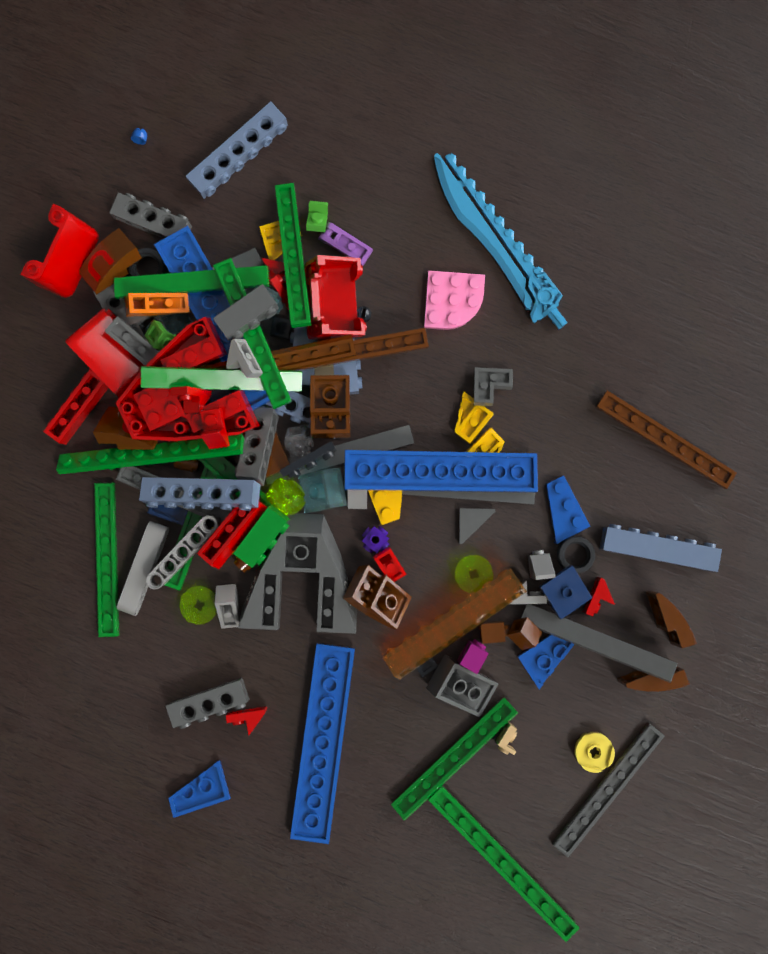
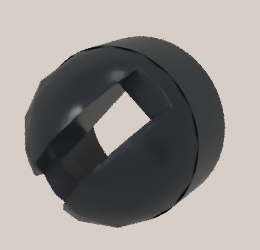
M362 306L357 310V318L362 317V310L365 309V318L362 319L364 322H368L371 319V310L368 307Z

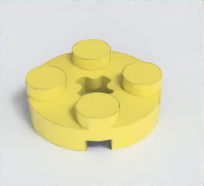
M599 732L582 734L575 745L574 753L577 762L589 772L599 773L606 767H609L614 760L615 750L611 741ZM597 747L599 755L595 754V757H592L590 750Z

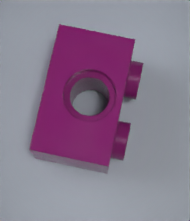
M468 639L457 660L460 665L478 674L489 653L485 650L486 646L476 639L473 642Z

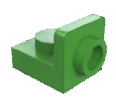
M309 201L306 231L325 232L328 219V203Z
M153 320L144 335L151 346L158 350H162L176 337L175 334L167 332L161 322Z

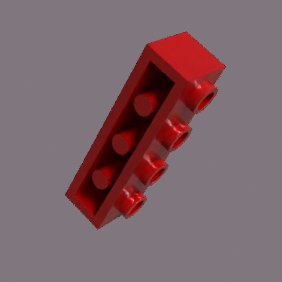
M89 370L84 374L78 386L72 390L67 401L60 406L55 417L48 422L43 432L58 443L66 445L109 387L92 370Z
M260 500L258 508H251L250 511L234 507L197 554L210 566L220 569L268 507Z

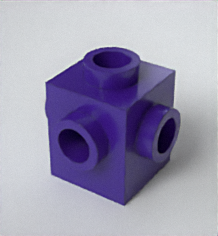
M374 526L372 529L368 527L362 534L364 537L362 542L365 543L363 547L371 554L373 551L378 553L380 550L382 552L389 545L387 542L389 539L387 537L388 532L381 526L378 528ZM373 536L379 537L377 544L372 542Z

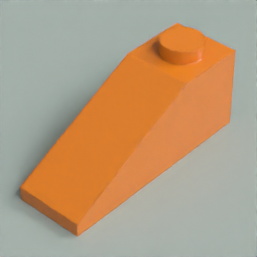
M128 293L125 296L126 317L189 313L188 293Z

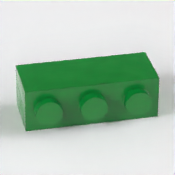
M270 505L233 554L251 568L256 564L260 566L266 558L264 555L266 550H272L278 542L275 538L279 533L283 535L290 526L287 524L290 518L273 505Z

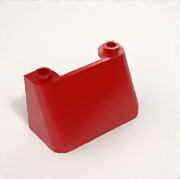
M53 204L48 218L51 224L59 229L44 262L42 263L37 260L28 261L20 275L40 288L67 298L74 294L82 277L79 270L96 247L99 236L94 228L64 208Z
M317 255L306 262L304 268L311 317V326H306L308 339H331L350 334L352 337L364 336L367 326L362 318H357L355 281L363 273L361 259Z
M103 308L70 335L65 342L109 389L120 398L141 371V366L145 365L105 332L117 316L110 309L106 310Z

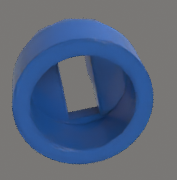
M139 128L134 129L131 140L136 144H146V131Z

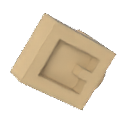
M510 722L504 726L496 739V743L499 745L498 749L508 755L510 752L515 755V749L508 745V743H512L515 739L517 728Z

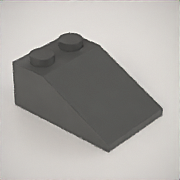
M444 655L426 689L435 698L480 717L496 690L498 683L479 672L475 674L460 665L458 660Z

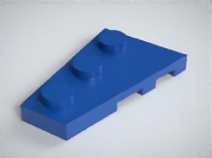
M564 475L547 483L546 490L551 510L555 544H558L590 527V524Z
M548 635L540 640L536 647L525 650L517 657L540 690L545 680L554 672L556 666L575 644L553 635Z
M220 760L168 798L173 818L231 799Z

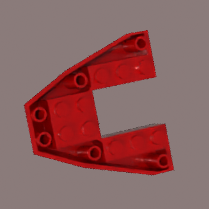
M204 317L187 325L145 366L197 368L227 355L211 318ZM141 371L116 402L132 439L161 441L202 439L200 434L204 432L200 412L185 414L183 412V401L179 400V397L171 396V388H141ZM238 390L204 406L202 409L222 408L228 436L239 435L260 426L244 390Z

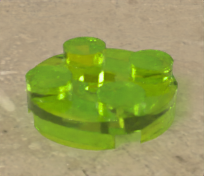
M278 478L269 487L266 494L267 500L286 516L298 513L305 505L303 488L294 480L290 479L287 481L283 480L284 478Z
M468 555L457 563L455 567V580L458 586L465 592L472 594L480 593L486 590L492 583V567L484 557ZM477 569L479 577H474L473 580L470 579L469 571Z
M201 585L194 586L181 596L180 611L187 622L200 625L214 618L217 610L215 606L216 593L213 590ZM196 600L204 602L205 606L202 607V610L195 608Z

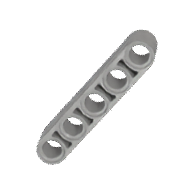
M215 514L203 517L146 577L148 587L159 589L164 586L221 525L220 518ZM208 518L214 521L213 529L209 528L206 524ZM194 533L200 534V542H196L193 539ZM181 547H185L187 549V556L181 555ZM167 561L173 562V570L168 569ZM154 575H158L161 578L160 584L154 581Z
M153 521L148 523L118 601L117 610L133 616L138 614L148 589L146 577L157 565L169 532V527Z

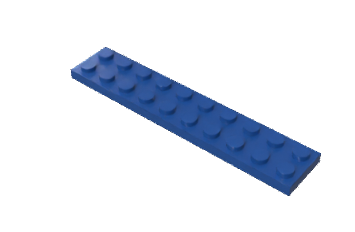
M188 226L154 244L170 273L213 270ZM224 291L188 293L189 307L197 320L204 317L211 318L227 355L219 358L220 362L227 361L231 342H229L213 319L230 307ZM244 390L252 410L270 401L264 390Z
M345 450L344 490L538 492L537 453Z
M321 643L316 644L290 839L329 844L355 648Z

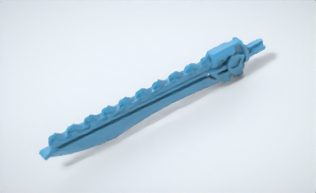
M436 153L434 155L436 170L451 209L457 219L471 231L496 260L521 299L525 309L531 311L530 318L532 323H536L537 320H541L548 315L558 330L564 327L568 322L557 309L559 301L563 296L548 275L543 272L541 267L533 266V256L524 254V244L520 241L515 242L514 231L504 228V218L494 215L495 206L485 203V193L482 191L476 192L475 180L471 178L466 179V168L456 166V155L452 153L447 154L445 158L459 181H457L441 156ZM463 187H465L469 195L472 197L478 208L481 210L487 221L490 223L494 231L497 233L503 244L506 246L512 257L515 259L519 267L522 269V271L528 278L527 291L525 289V277L520 272V270L518 269L514 261L511 259L505 248L502 246L498 238L495 236V234L493 233L489 225L486 223L480 212L477 210L473 202L470 200V198L464 191Z

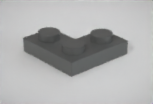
M475 367L473 405L493 406L494 389L512 390L513 369Z

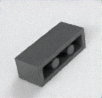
M262 284L213 319L229 342H231L233 339H241L244 336L243 333L249 329L257 328L263 319L273 317L279 307Z

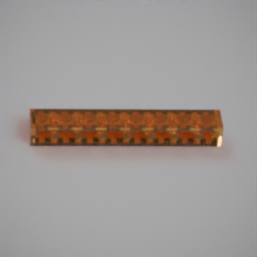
M512 569L504 570L498 574V578L484 583L482 589L467 595L466 600L462 603L454 604L449 612L438 615L433 623L421 627L413 637L405 638L402 641L403 644L397 648L389 649L383 659L393 676L400 680L527 591Z

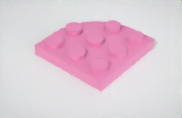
M428 271L424 328L449 330L461 327L477 314L483 301L485 275Z

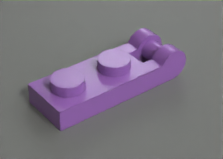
M328 222L326 231L319 236L320 241L328 244L345 256L360 258L362 266L373 252L371 247L331 222ZM332 233H335V234H336V237H335L334 240H333L332 238H330V236L332 235Z

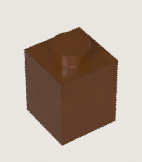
M528 617L513 621L507 636L521 650L536 647L542 631Z
M503 621L479 622L480 641L482 644L506 642L505 637H508V626L504 625Z

